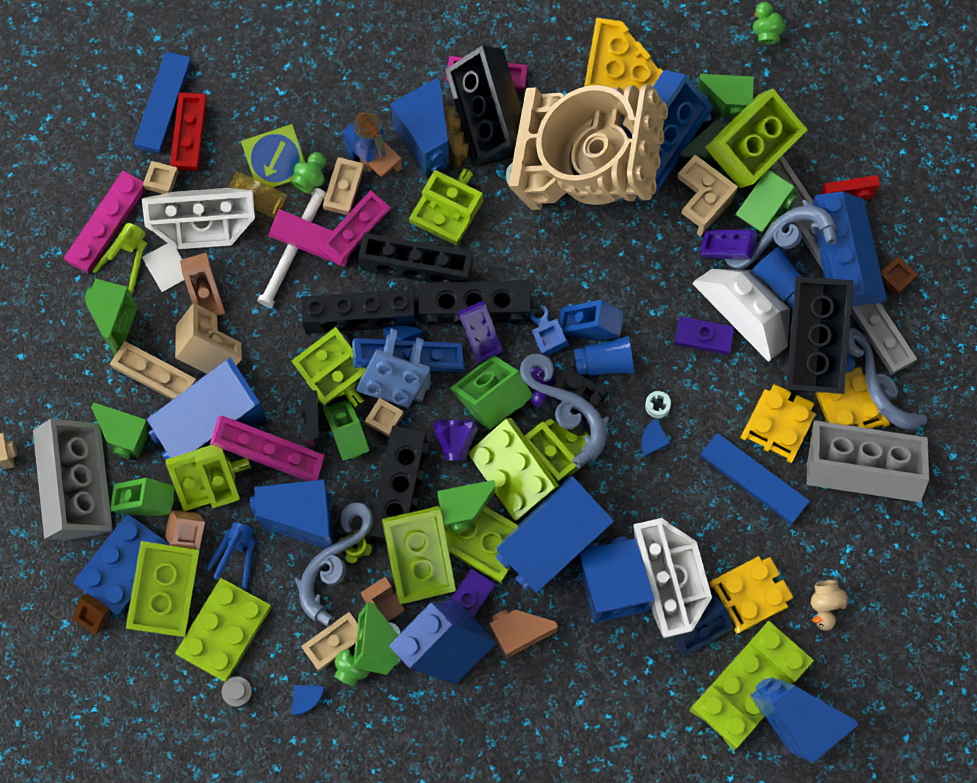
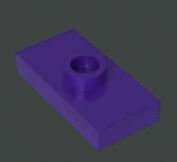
M706 230L700 255L703 258L752 259L758 234L754 230Z
M484 301L458 311L461 323L478 363L503 352Z
M680 316L674 345L729 355L734 326Z
M471 569L450 601L457 600L475 618L495 588V584Z

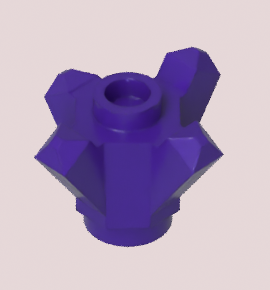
M437 419L433 427L443 448V453H445V460H468L469 448L479 427L474 419L465 420V422L459 419Z

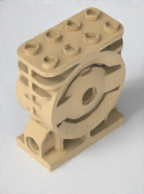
M650 84L642 85L640 91L635 85L627 86L625 91L620 87L612 89L606 86L593 85L576 89L565 96L562 93L541 94L536 87L526 88L508 186L531 210H541L542 203H555L565 193L580 202L592 205L611 203L621 198H624L626 201H634L637 195L641 200H650L652 194L656 192L655 176L656 170L660 167L659 151L660 144L664 142L663 125L664 119H667L668 116L667 104L663 103L657 91ZM623 117L625 118L623 126L632 133V139L621 128ZM572 164L574 169L579 173V175H574L572 170Z

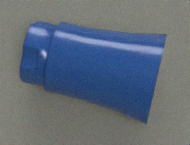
M779 246L761 260L751 272L765 282L793 309L796 276H802Z
M629 336L600 344L587 345L585 348L574 349L577 372L581 375H587L588 373L589 376L634 374Z

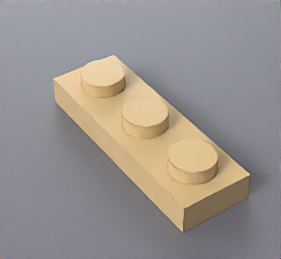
M126 341L123 342L110 363L112 368L172 400L197 382L192 376Z

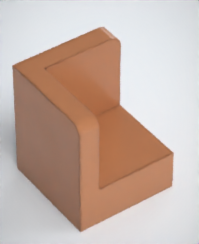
M384 142L386 155L383 158L378 156L371 162H365L360 159V162L364 163V169L367 172L373 169L379 176L383 177L392 168L397 172L402 169L401 157Z
M171 509L165 538L171 546L199 550L205 521L198 513Z
M386 577L361 592L365 603H374L388 622L405 611L402 604H399L392 586Z

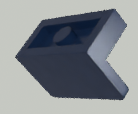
M712 592V598L693 631L673 636L679 652L684 657L734 629L726 607Z

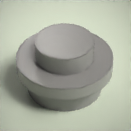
M232 677L222 687L224 701L234 707L246 704L252 694L251 685L242 677Z

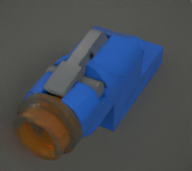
M363 112L356 117L352 124L342 131L346 155L352 161L359 157L365 162H371L378 156L383 158L386 155L384 149L385 133L382 122L376 114Z

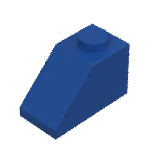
M597 300L561 308L559 323L565 336L597 341L620 337L624 311L603 300Z

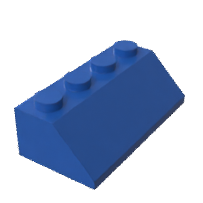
M667 70L662 72L653 86L663 103H666L668 107L667 119H664L663 125L664 142L660 144L659 151L660 167L656 170L655 194L714 107L685 74ZM625 128L624 132L632 139V133Z
M845 192L815 195L812 205L826 210L832 216L837 227L835 230L837 242L831 245L826 243L824 234L820 233L819 228L814 227L824 277L828 279L854 280L851 307L886 302L887 298L864 199Z

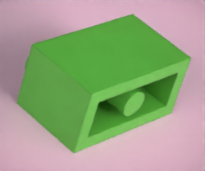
M767 170L736 215L743 222L764 235L768 228L786 210L789 211L793 208L798 200L797 194L799 192L793 185Z

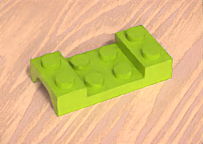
M768 621L689 711L706 721L724 738L728 746L734 751L764 717L750 697L756 691V686L764 679H771L772 677L793 684L814 660Z

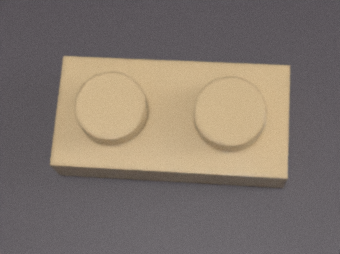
M337 158L323 203L324 210L345 215L351 212L364 171V163Z
M348 612L301 646L318 671H321L335 661L336 656L342 650H350L356 645L358 623L351 613Z

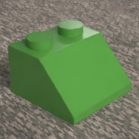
M95 278L93 286L89 287L86 292L85 302L102 336L113 354L116 355L123 342L126 341L138 306L128 287Z
M496 356L485 360L450 388L473 417L489 430L498 426L507 416L515 410L522 408L533 397L529 387L522 380L520 372Z

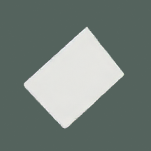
M169 243L142 257L162 292L184 280L180 264L182 258L177 249Z

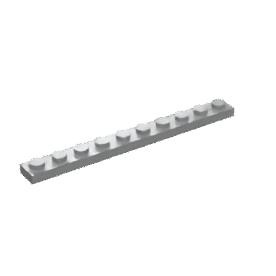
M782 155L768 170L793 185L799 192L797 194L798 200L792 209L803 206V200L812 204L813 200ZM800 220L792 223L801 230L803 241L822 268L814 227L811 226L813 221ZM881 303L851 307L852 316L891 375L916 362V356Z

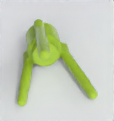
M126 223L115 242L94 267L93 272L97 273L108 259L112 260L121 248L129 252L137 249L128 288L132 294L136 284L142 253L147 245L142 240L145 232L134 224Z

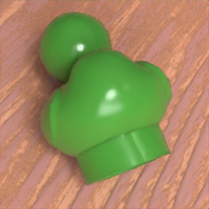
M761 2L756 7V13L754 14L759 19L753 23V31L758 35V43H779V35L785 30L786 23L780 14L773 13L774 9L770 3Z
M314 152L309 156L308 163L298 162L294 167L295 177L291 183L297 189L307 194H310L313 188L320 187L324 183V175L321 173V170L326 165L325 156L320 152Z
M344 649L335 658L337 671L334 677L355 687L358 680L366 678L370 671L354 668V655L350 654L349 649Z

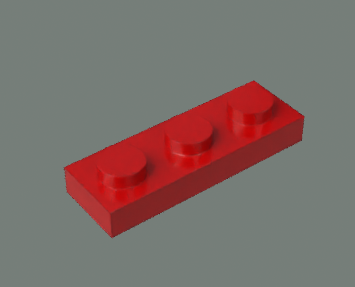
M179 93L170 166L177 167L178 170L199 171L207 104L206 94Z

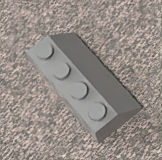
M50 419L35 428L33 436L44 539L72 540L112 532L99 423Z
M814 420L807 460L806 485L921 502L929 482L927 437Z

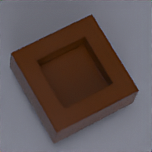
M899 256L881 271L883 283L897 296L919 275Z
M86 593L80 598L72 619L96 635L103 629L110 608Z

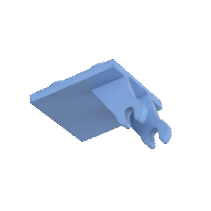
M391 328L390 335L388 334L384 351L378 349L375 351L356 387V391L408 408L426 378L430 367L419 363L424 340L418 337L416 343L413 344L409 362L393 357L397 330Z

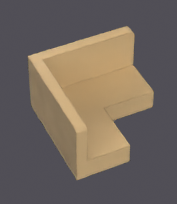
M694 155L678 173L677 178L696 192L694 197L683 208L682 214L699 226L697 235L702 237L705 231L712 226L733 202L738 186Z
M193 303L176 325L175 358L207 374L230 357L237 366L242 359L241 342L217 331V314Z

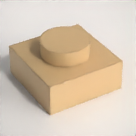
M151 161L143 183L144 189L162 194L171 193L179 173L177 167Z
M379 398L366 418L365 424L390 438L392 426L399 424L404 416V411Z
M0 433V466L3 469L15 467L13 458L17 457L15 443L13 440L10 441L4 433Z

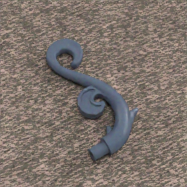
M803 200V206L786 212L768 228L754 248L752 259H725V261L734 269H744L761 255L773 239L783 249L795 247L800 243L802 233L792 223L800 220L815 222L811 226L819 228L820 233L824 234L826 243L831 245L837 242L835 234L836 224L826 210Z
M850 328L848 352L855 357H861L865 354V382L870 397L878 408V413L902 429L914 430L919 428V426L925 425L927 423L925 415L906 413L889 401L898 394L896 384L889 376L876 374L874 356L869 340L859 330ZM854 341H856L863 350L856 346Z
M537 353L527 356L520 366L521 378L531 388L562 401L555 411L558 424L565 429H574L579 425L581 414L572 415L571 409L581 412L587 419L591 431L590 438L587 435L585 436L586 444L581 448V453L573 458V463L576 467L581 468L588 461L593 462L604 448L609 417L606 416L602 419L593 405L575 393L535 381L531 375V369L534 367L541 368L545 374L543 381L549 382L553 376V363L542 354Z
M362 503L349 504L343 509L341 514V525L345 532L352 533L351 521L355 516H360L363 519L360 530L352 536L322 550L308 564L302 579L295 578L299 590L300 603L304 612L313 621H320L327 627L334 623L335 617L327 613L326 608L320 604V595L317 594L315 596L314 586L319 571L329 564V571L320 572L322 581L328 585H338L343 580L346 566L344 561L336 555L364 538L374 524L371 509Z

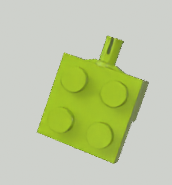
M463 169L458 180H455L434 170L422 190L420 201L409 218L410 223L458 246L483 203V193L467 186L473 173Z
M336 327L291 361L311 389L317 390L323 405L327 406L337 397L344 395L347 396L354 408L359 406L353 396H355L360 404L364 402L355 390V387L366 369L354 368L352 347Z
M552 419L547 420L545 423L542 421L524 436L558 485L580 469L573 463V458L580 454L581 448L585 446V436L587 435L590 438L586 431L583 436H576Z
M213 445L166 459V466L184 511L211 503L212 508H216L240 500L235 482V473L251 468L248 458L231 462L225 455L224 449Z

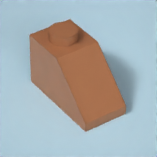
M207 253L180 260L182 274L192 303L217 315L224 314V307Z
M508 610L501 611L493 616V622L489 623V629L505 659L549 637L558 630L555 621L518 610L510 613Z

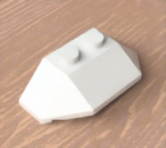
M220 188L171 192L142 198L145 227L176 249L232 245L255 219L252 190Z
M711 269L696 279L693 285L768 362L786 350L789 337L790 308L765 282L751 272L752 270Z
M663 518L634 524L633 528L655 599L651 608L653 616L663 638L692 632L712 596L697 542L679 529L668 524L669 522Z

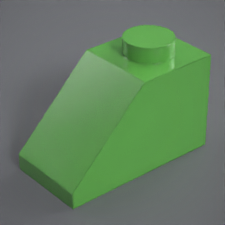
M700 74L697 88L703 95H708V101L722 116L734 119L753 101L754 77Z
M349 399L323 408L343 461L358 458L363 453L370 451L360 422Z
M93 403L92 410L107 443L114 450L113 453L125 459H129L130 456L139 458L149 435L147 430L151 428L147 420Z
M149 478L114 484L110 512L151 517L171 514V509L174 505L175 487Z
M491 480L437 491L444 530H451V533H461L467 531L469 526H473L495 494V481Z
M368 602L358 617L353 667L387 675L394 665L397 666L401 659L389 647L399 635L374 603Z

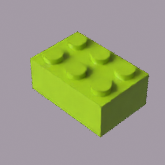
M770 89L759 94L705 148L736 185L742 188L754 184L807 131V128L774 89Z

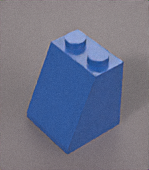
M435 78L391 103L393 128L426 177L433 174L434 170L444 171L447 165H449L448 137L441 86L438 78Z
M325 480L254 487L255 496L250 497L251 512L255 515V520L260 521L263 529L324 549L334 544L330 496Z
M618 537L612 539L611 544L600 546L599 543H591L578 554L593 623L651 610L655 599L636 539L628 540L627 537Z
M773 677L761 681L756 686V691L750 695L788 751L812 763L858 726V723L853 718L802 689Z

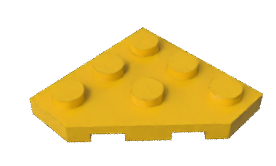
M596 18L584 87L600 85L612 89L620 87L625 91L627 86L635 85L640 91L641 86L644 84H650L653 87L663 71L661 68L658 69L652 62L651 56L639 41L636 42L630 35L629 29L622 21Z

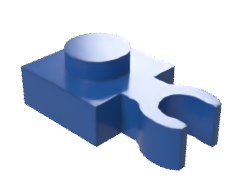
M542 306L544 310L542 318H536L533 311L530 313V316L534 323L539 326L532 330L541 353L548 356L569 346V343L557 318L550 321L551 315L545 306Z

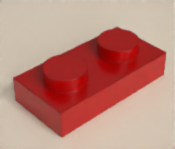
M878 175L825 183L820 194L845 192L866 201L875 196L880 186Z

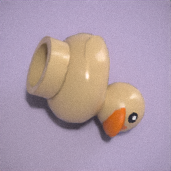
M837 580L821 581L814 585L815 593L811 597V606L818 614L812 618V622H815L824 631L832 629L836 623V618L830 611L839 608L845 609L847 606L848 596L844 590L839 588Z

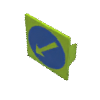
M292 124L241 141L258 192L292 181L295 177V165L298 162H305Z

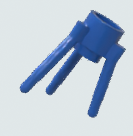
M234 522L230 531L226 532L223 541L206 566V570L210 571L226 546H228L214 574L215 580L219 579L233 550L243 552L244 548H247L242 590H247L252 553L256 540L252 539L254 533L252 528Z

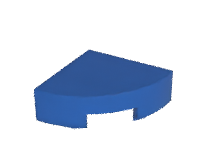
M411 326L384 328V338H387L388 334L390 335L391 328L397 330L395 340L416 341L417 337L421 339L423 337L422 330Z
M657 419L653 420L645 428L642 435L641 450L644 458L670 444Z
M294 685L292 715H303L313 709L323 697L324 686Z

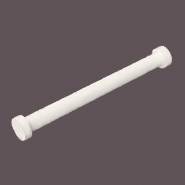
M313 188L311 192L312 198L302 216V219L312 222L321 202L326 197V192L319 188ZM288 244L264 294L260 295L257 300L260 304L269 308L273 307L275 303L273 299L298 248Z

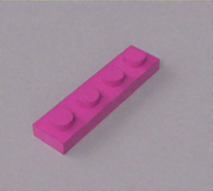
M125 171L121 172L65 255L64 259L67 263L90 274L146 190L143 186L144 181Z
M223 415L217 418L210 442L213 446L306 481L318 480L324 455Z

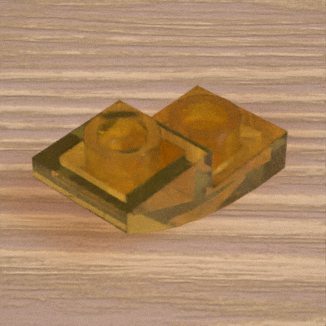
M445 106L449 154L455 167L461 168L462 158H468L469 143L464 142V132H460L461 118L456 117V107Z
M237 171L228 187L252 190L254 210L274 219L287 196L285 193Z

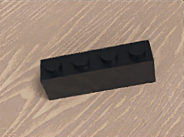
M482 45L445 69L473 167L514 157L522 114L504 50Z
M796 276L786 390L844 394L854 280Z

